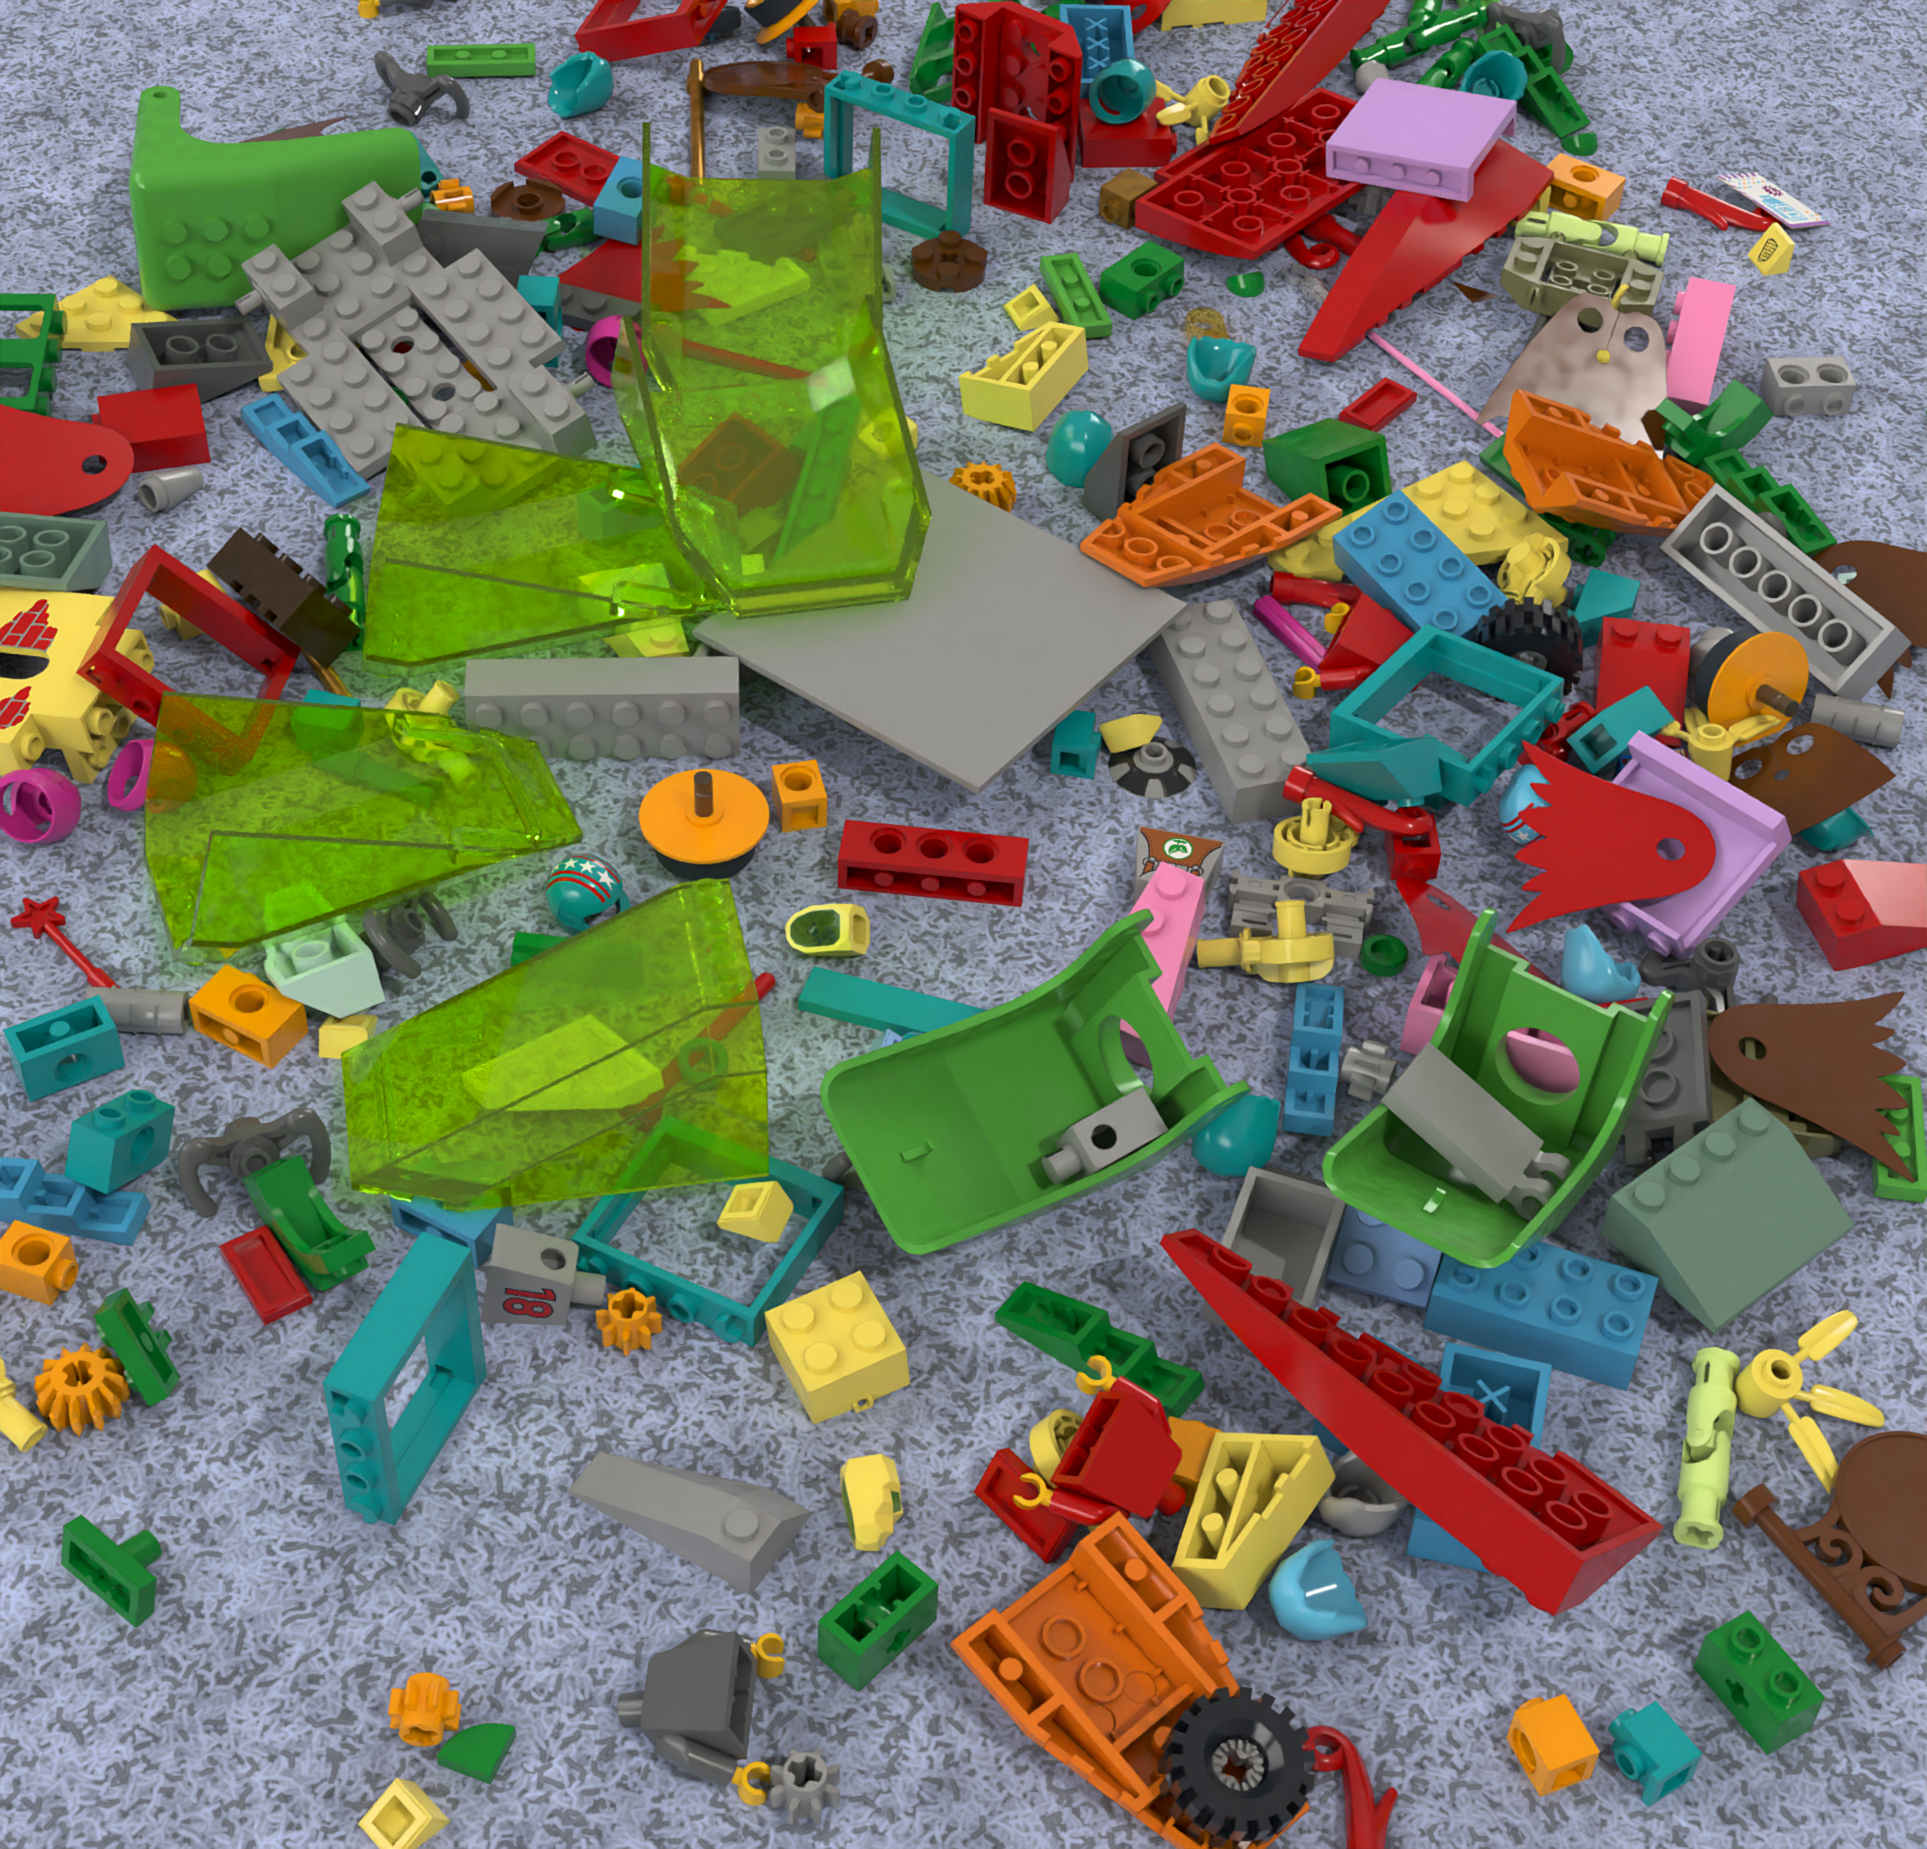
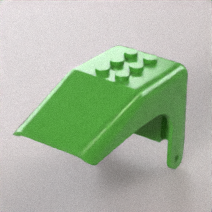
M154 86L141 92L138 105L128 183L143 299L151 308L160 311L236 306L235 300L253 291L241 267L243 262L272 244H275L289 261L350 223L341 201L369 183L375 181L387 195L395 199H399L415 187L421 192L420 157L417 140L411 131L395 127L280 141L208 142L187 134L181 128V97L177 89L169 86ZM422 204L406 213L416 229L423 215Z
M1489 906L1481 913L1471 932L1447 1006L1430 1043L1544 1142L1539 1149L1540 1151L1563 1155L1572 1164V1169L1564 1180L1558 1178L1555 1173L1547 1171L1557 1181L1554 1186L1556 1193L1545 1205L1540 1203L1537 1198L1529 1196L1540 1208L1535 1216L1528 1221L1522 1218L1516 1212L1514 1206L1505 1198L1498 1204L1382 1102L1327 1151L1322 1163L1324 1182L1332 1194L1343 1202L1467 1265L1480 1269L1498 1267L1557 1230L1614 1155L1658 1045L1676 995L1664 989L1647 1018L1615 1002L1606 1010L1528 973L1530 962L1490 944L1499 912ZM1518 1028H1536L1560 1039L1570 1049L1577 1061L1580 1072L1578 1088L1565 1093H1552L1538 1089L1526 1082L1515 1071L1508 1058L1506 1050L1508 1032Z
M1150 909L1137 911L1112 925L1071 965L1033 990L1002 1005L953 1024L842 1061L825 1073L820 1085L821 1103L889 1234L904 1251L909 1254L924 1255L1032 1220L1150 1169L1251 1091L1246 1080L1226 1087L1208 1054L1195 1060L1192 1059L1151 985L1163 973L1141 936V933L1154 921V916ZM1121 1018L1133 1027L1147 1049L1153 1068V1089L1147 1087L1137 1077L1127 1061L1120 1039ZM1143 1086L1169 1131L1137 1152L1079 1181H1076L1071 1176L1058 1184H1054L1045 1173L1041 1159L1057 1149L1056 1141L1075 1123Z

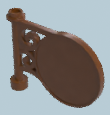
M876 59L867 63L860 74L881 83L891 84L894 79L893 68L884 59ZM746 61L719 65L704 72V86L711 91L730 95L805 100L808 107L814 112L824 113V87L839 74L826 72L814 65L799 62Z
M1910 1431L1881 1432L1868 1436L1855 1444L1844 1456L1834 1473L1830 1490L1831 1502L1826 1515L1813 1525L1797 1530L1789 1528L1774 1512L1779 1500L1764 1483L1757 1485L1747 1492L1731 1509V1513L1745 1529H1750L1757 1525L1871 1651L1864 1659L1868 1666L1875 1664L1880 1671H1884L1893 1665L1907 1651L1901 1643L1903 1639L1901 1634L1927 1616V1596L1908 1610L1899 1614L1889 1615L1882 1613L1894 1611L1904 1598V1589L1927 1595V1435ZM1816 1542L1815 1552L1818 1558L1827 1564L1836 1563L1842 1554V1549L1847 1555V1564L1839 1567L1826 1566L1806 1546ZM1863 1562L1867 1567L1860 1569ZM1867 1584H1877V1585H1879L1880 1587H1882L1883 1589H1885V1591L1887 1592L1888 1596H1886V1595L1881 1591V1589H1880V1588H1877V1587L1874 1588V1589L1871 1591V1593L1867 1596V1594H1866V1586H1867Z

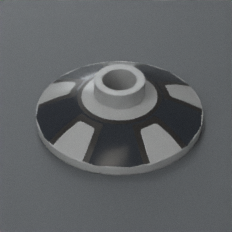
M1154 736L1149 744L1115 754L1111 753L1108 762L1109 773L1114 782L1123 790L1143 798L1162 799L1178 795L1192 785L1197 775V764L1193 755L1181 744L1158 736Z

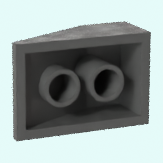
M250 318L131 323L127 364L140 390L197 383L201 404L273 371L274 364Z
M1181 401L1118 432L1085 476L1083 507L1102 522L1107 518L1113 520L1117 516V510L1125 502L1131 504L1136 499L1137 491L1144 484L1151 485L1154 482V476L1158 471L1180 460L1182 457L1187 405Z

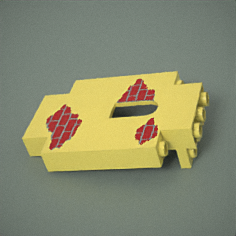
M0 586V653L44 657L50 660L48 667L34 677L27 679L0 677V775L4 776L15 770L31 769L36 760L40 758L44 749L52 748L62 750L75 781L92 784L101 769L108 764L110 756L120 741L128 735L131 725L138 716L76 673L115 597ZM126 628L115 650L148 673H151L155 666L154 657L149 650L143 631Z

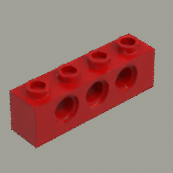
M845 820L838 855L837 888L1022 907L1029 838Z

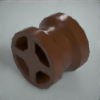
M851 8L846 9L841 14L836 26L837 41L845 45L852 43L855 48L864 51L876 38L878 30L877 19L871 15L860 16L858 11Z

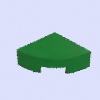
M485 1723L467 1728L445 1743L436 1756L439 1766L491 1785L517 1736L515 1726L502 1723Z

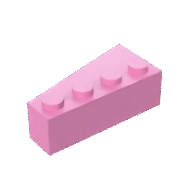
M1690 276L1686 292L1678 291L1673 314L1680 315L1679 321H1670L1665 343L1673 345L1671 351L1666 350L1667 398L1693 416L1708 407L1736 285Z
M1162 861L1129 915L1143 909H1150L1154 916V921L1141 933V936L1163 973L1151 986L1173 1023L1179 998H1181L1188 964L1193 955L1205 912V883L1203 878ZM1121 1018L1120 1039L1126 1058L1153 1070L1149 1054L1140 1036L1130 1024Z
M1443 954L1430 956L1408 1007L1399 1050L1417 1055L1433 1037L1447 1006L1458 973V969L1447 964L1448 956ZM1518 1028L1508 1032L1506 1039L1508 1058L1515 1071L1526 1082L1538 1089L1552 1093H1565L1578 1088L1580 1072L1577 1061L1570 1049L1560 1039L1536 1028Z

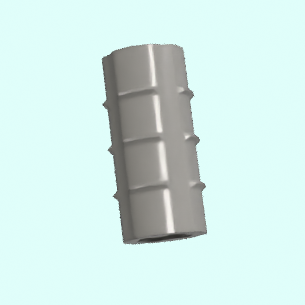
M1816 692L1809 723H1819L1831 727L1851 740L1871 743L1873 746L1880 745L1896 749L1903 726L1905 710L1886 707L1884 704L1876 705L1863 702L1862 700L1856 701L1842 698L1840 695L1832 696Z
M113 985L111 988L88 987L85 992L84 1000L100 995L117 1031L133 1032L134 1034L139 1032L157 1033L159 1036L164 1033L186 1034L191 1016L188 1002L191 998L188 991H170L165 988L149 990L141 989V987L128 989L117 988Z

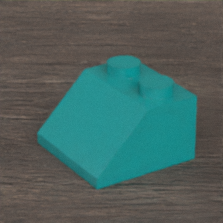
M1436 737L1365 739L1306 754L1307 764L1321 779L1379 806L1388 805V800H1396L1397 807L1422 805L1425 803L1424 796L1442 791Z

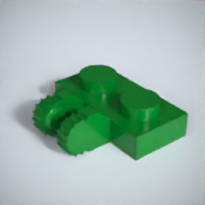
M127 1287L107 1296L94 1315L96 1329L102 1342L107 1347L113 1348L123 1363L124 1375L129 1386L135 1392L141 1393L150 1407L168 1398L181 1376L165 1351L170 1341H172L168 1331L160 1329L153 1332L148 1323L155 1313L151 1303L146 1301L137 1305Z

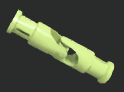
M1530 210L1526 217L1517 222L1514 238L1522 236L1549 238L1553 232L1558 231L1556 238L1559 237L1561 232L1565 236L1566 243L1579 244L1582 247L1623 256L1626 250L1631 249L1630 256H1632L1635 250L1639 255V259L1655 262L1656 266L1662 267L1670 234L1663 233L1662 236L1639 232L1638 227L1594 219L1583 221L1572 214L1557 211L1547 214ZM1601 229L1614 235L1616 241L1612 245L1598 246L1602 234Z
M1706 1347L1698 1350L1692 1360L1696 1381L1695 1386L1689 1391L1686 1412V1423L1688 1424L1687 1437H1685L1683 1442L1677 1497L1682 1503L1681 1514L1673 1527V1536L1677 1542L1708 1550L1718 1547L1719 1542L1723 1540L1724 1531L1719 1524L1720 1509L1726 1505L1731 1459L1730 1441L1733 1436L1737 1398L1732 1390L1733 1381L1740 1372L1741 1365L1739 1358L1733 1352L1718 1347Z

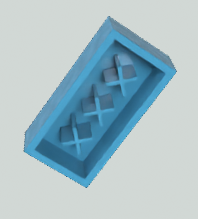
M1059 5V21L1073 26L1083 54L1080 98H1089L1092 81L1106 66L1118 60L1129 57L1135 58L1130 6Z
M1400 489L1332 536L1334 563L1364 594L1382 608L1391 610L1397 620L1414 634L1427 623L1473 642L1474 628H1478L1480 617L1482 615L1489 617V609L1496 604L1501 610L1505 609V601L1509 600Z
M1539 1241L1496 1268L1480 1269L1444 1254L1431 1293L1423 1329L1510 1356L1551 1364L1552 1369L1627 1391L1638 1358L1659 1277Z
M1446 1342L1438 1371V1376L1442 1379L1439 1389L1444 1392L1453 1391L1463 1395L1468 1394L1486 1405L1484 1409L1485 1417L1508 1428H1511L1516 1423L1533 1433L1535 1436L1530 1444L1540 1451L1552 1365ZM1414 1505L1406 1555L1493 1574L1482 1565L1481 1558Z

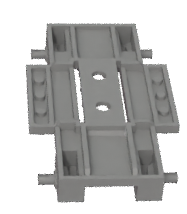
M373 181L341 201L350 221L348 225L291 261L287 259L275 244H272L243 262L241 267L253 291L234 302L243 316H246V314L263 304L307 355L278 374L276 378L280 386L318 431L324 429L340 448L343 457L357 475L367 480L397 460L415 481V484L398 493L400 500L406 508L409 509L427 496L461 535L598 444L587 413L576 402L578 397L596 386L587 372H584L566 385L556 380L543 366L566 350L562 339L478 248L445 269L426 250L415 225L406 215L412 209L425 203V199L417 187L399 199H395L387 195ZM418 306L428 314L495 389L494 391L486 392L482 388L481 383L472 377L460 363L459 358L447 349L440 341L439 336L431 331L413 308ZM402 341L414 343L413 348L405 354L393 352L394 347ZM355 345H359L395 388L404 392L408 403L432 431L429 432ZM449 387L455 390L454 396L447 401L434 399L435 394L443 388Z

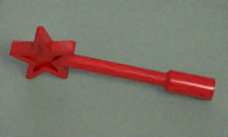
M54 896L41 904L27 897L22 899L25 912L11 918L10 921L13 928L31 927L35 939H40L43 932H45L87 975V982L92 987L111 988L115 985L117 988H120L102 968H96L56 927L66 924L65 916L55 912L60 904L58 897Z

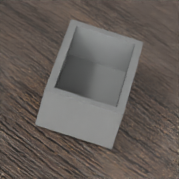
M1249 1166L1221 1245L1251 1262L1252 1269L1250 1274L1281 1280L1295 1289L1291 1299L1315 1310L1345 1216L1347 1203L1332 1194L1328 1188ZM1204 1299L1201 1319L1228 1327Z

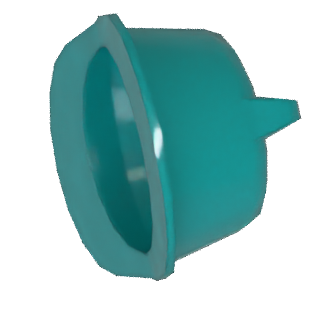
M1850 806L1800 832L1801 836L1808 843L1822 851L1830 849L1840 851L1861 837L1867 839L1874 838L1870 827Z

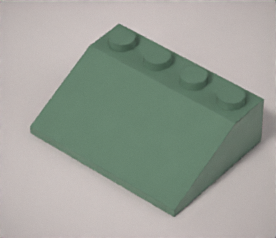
M0 512V586L64 592L99 588L111 570L112 559L107 521Z
M1749 1097L1613 1194L1609 1201L1600 1234L1646 1274L1659 1277L1658 1285L1711 1332L1716 1334L1851 1232L1855 1224L1790 1129L1752 1097Z

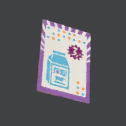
M1757 172L1716 176L1792 229L1831 224Z

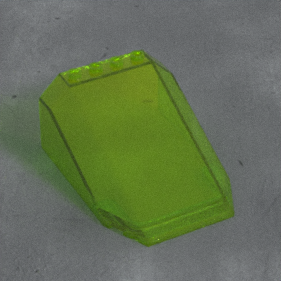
M642 122V354L682 430L717 431L735 412L759 431H804L809 425L816 428L826 395L854 399L862 398L883 357L881 128H873L867 168L834 180L683 177L651 163L650 122Z
M873 294L864 296L847 354L806 378L661 392H649L631 315L622 316L610 377L620 419L674 547L736 620L909 600L932 513Z
M396 422L378 511L369 569L361 672L373 673L383 678L397 677L407 679L465 667L466 659H504L741 610L744 605L737 508L719 500L710 499L692 488H689L686 494L663 484L664 476L651 470Z
M163 691L144 796V863L174 961L185 962L190 965H204L206 963L224 964L362 917L368 908L383 910L581 843L583 832L537 743L532 740L506 735L498 730L484 726L480 728L479 733L452 726V717L433 712Z
M704 878L695 882L679 883L341 1053L351 1188L354 1191L374 1195L387 1194L394 1199L411 1202L416 1195L443 1201V1209L465 1212L769 1176L767 1067L759 1000L729 878Z

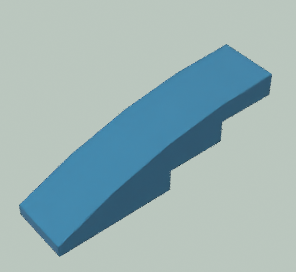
M277 392L241 408V419L262 444L334 509L370 493L371 487L362 476L357 475L343 457L340 448L324 429L317 432L301 411L293 413Z
M1297 982L1284 1099L1283 1131L1327 1137L1332 1135L1339 1051L1342 1039L1345 987Z
M0 1157L1 1222L13 1223L14 1220L48 1231L120 1245H133L151 1208L145 1193L113 1191L105 1194L67 1178L64 1174L45 1173L40 1161L37 1159Z

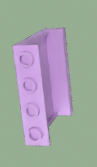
M1376 78L1327 141L1326 177L1468 202L1473 196L1474 172L1501 135L1511 137L1516 135L1517 101Z
M1639 730L1627 743L1632 759L1611 783L1666 800L1696 815L1703 821L1713 836L1716 846L1715 862L1708 876L1698 885L1687 891L1660 898L1599 906L1598 908L1609 914L1610 920L1622 931L1631 933L1634 930L1645 937L1647 944L1658 954L1666 957L1670 953L1679 960L1689 958L1694 953L1696 946L1708 937L1792 841L1784 815ZM1665 838L1658 843L1657 852L1662 858L1674 861L1684 855L1685 847L1677 839ZM1539 868L1538 872L1542 874L1547 872V870Z

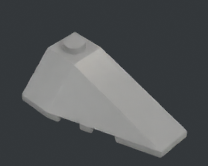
M605 1452L597 1454L568 1490V1494L750 1596L811 1516V1511L764 1486Z

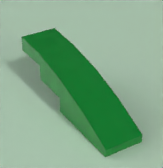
M1507 23L1477 39L1475 47L1482 56L1492 50H1504L1510 52L1524 63L1525 71L1528 75V83L1525 86L1524 95L1518 102L1560 140L1590 124V120L1553 66L1545 68L1530 44L1523 47Z
M1736 448L1702 459L1699 470L1711 475L1715 483L1719 484L1753 513L1770 512L1776 515L1786 528L1787 540L1807 556L1817 554L1837 544V540L1792 483L1780 487L1763 465L1751 468Z
M1024 1281L994 1314L996 1322L1077 1373H1085L1092 1380H1100L1102 1378L1098 1371L1087 1365L1089 1358L1096 1355L1105 1357L1111 1364L1112 1376L1115 1378L1124 1376L1159 1398L1167 1419H1169V1416L1180 1419L1205 1389L1202 1373L1158 1357L1153 1341L1112 1327L1108 1311Z

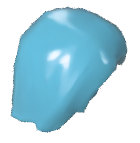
M1586 924L1566 931L1561 959V982L1563 983L1564 990L1593 1004L1630 1000L1636 997L1641 982L1636 965L1630 961L1624 964L1613 961L1612 957L1604 951L1599 940Z
M1316 1539L1281 1561L1269 1583V1600L1280 1626L1300 1640L1326 1641L1365 1629L1368 1625V1618L1364 1613L1362 1603L1358 1602L1355 1597V1588L1351 1583L1350 1577L1343 1571L1340 1555L1332 1549V1545L1335 1543L1334 1539Z

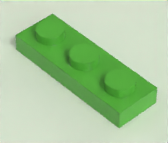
M535 43L427 45L428 77H437L440 74H446L450 77L536 75Z
M1070 253L1041 257L1039 270L1065 323L1085 328L1086 339L1111 336L1113 323L1078 254Z
M1896 1074L1877 1077L1899 1093L1908 1103V1108L1875 1110L1886 1117L1900 1132V1136L1879 1133L1889 1142L1902 1159L1915 1182H1910L1871 1156L1874 1197L1925 1203L1927 1198V1155L1921 1078Z

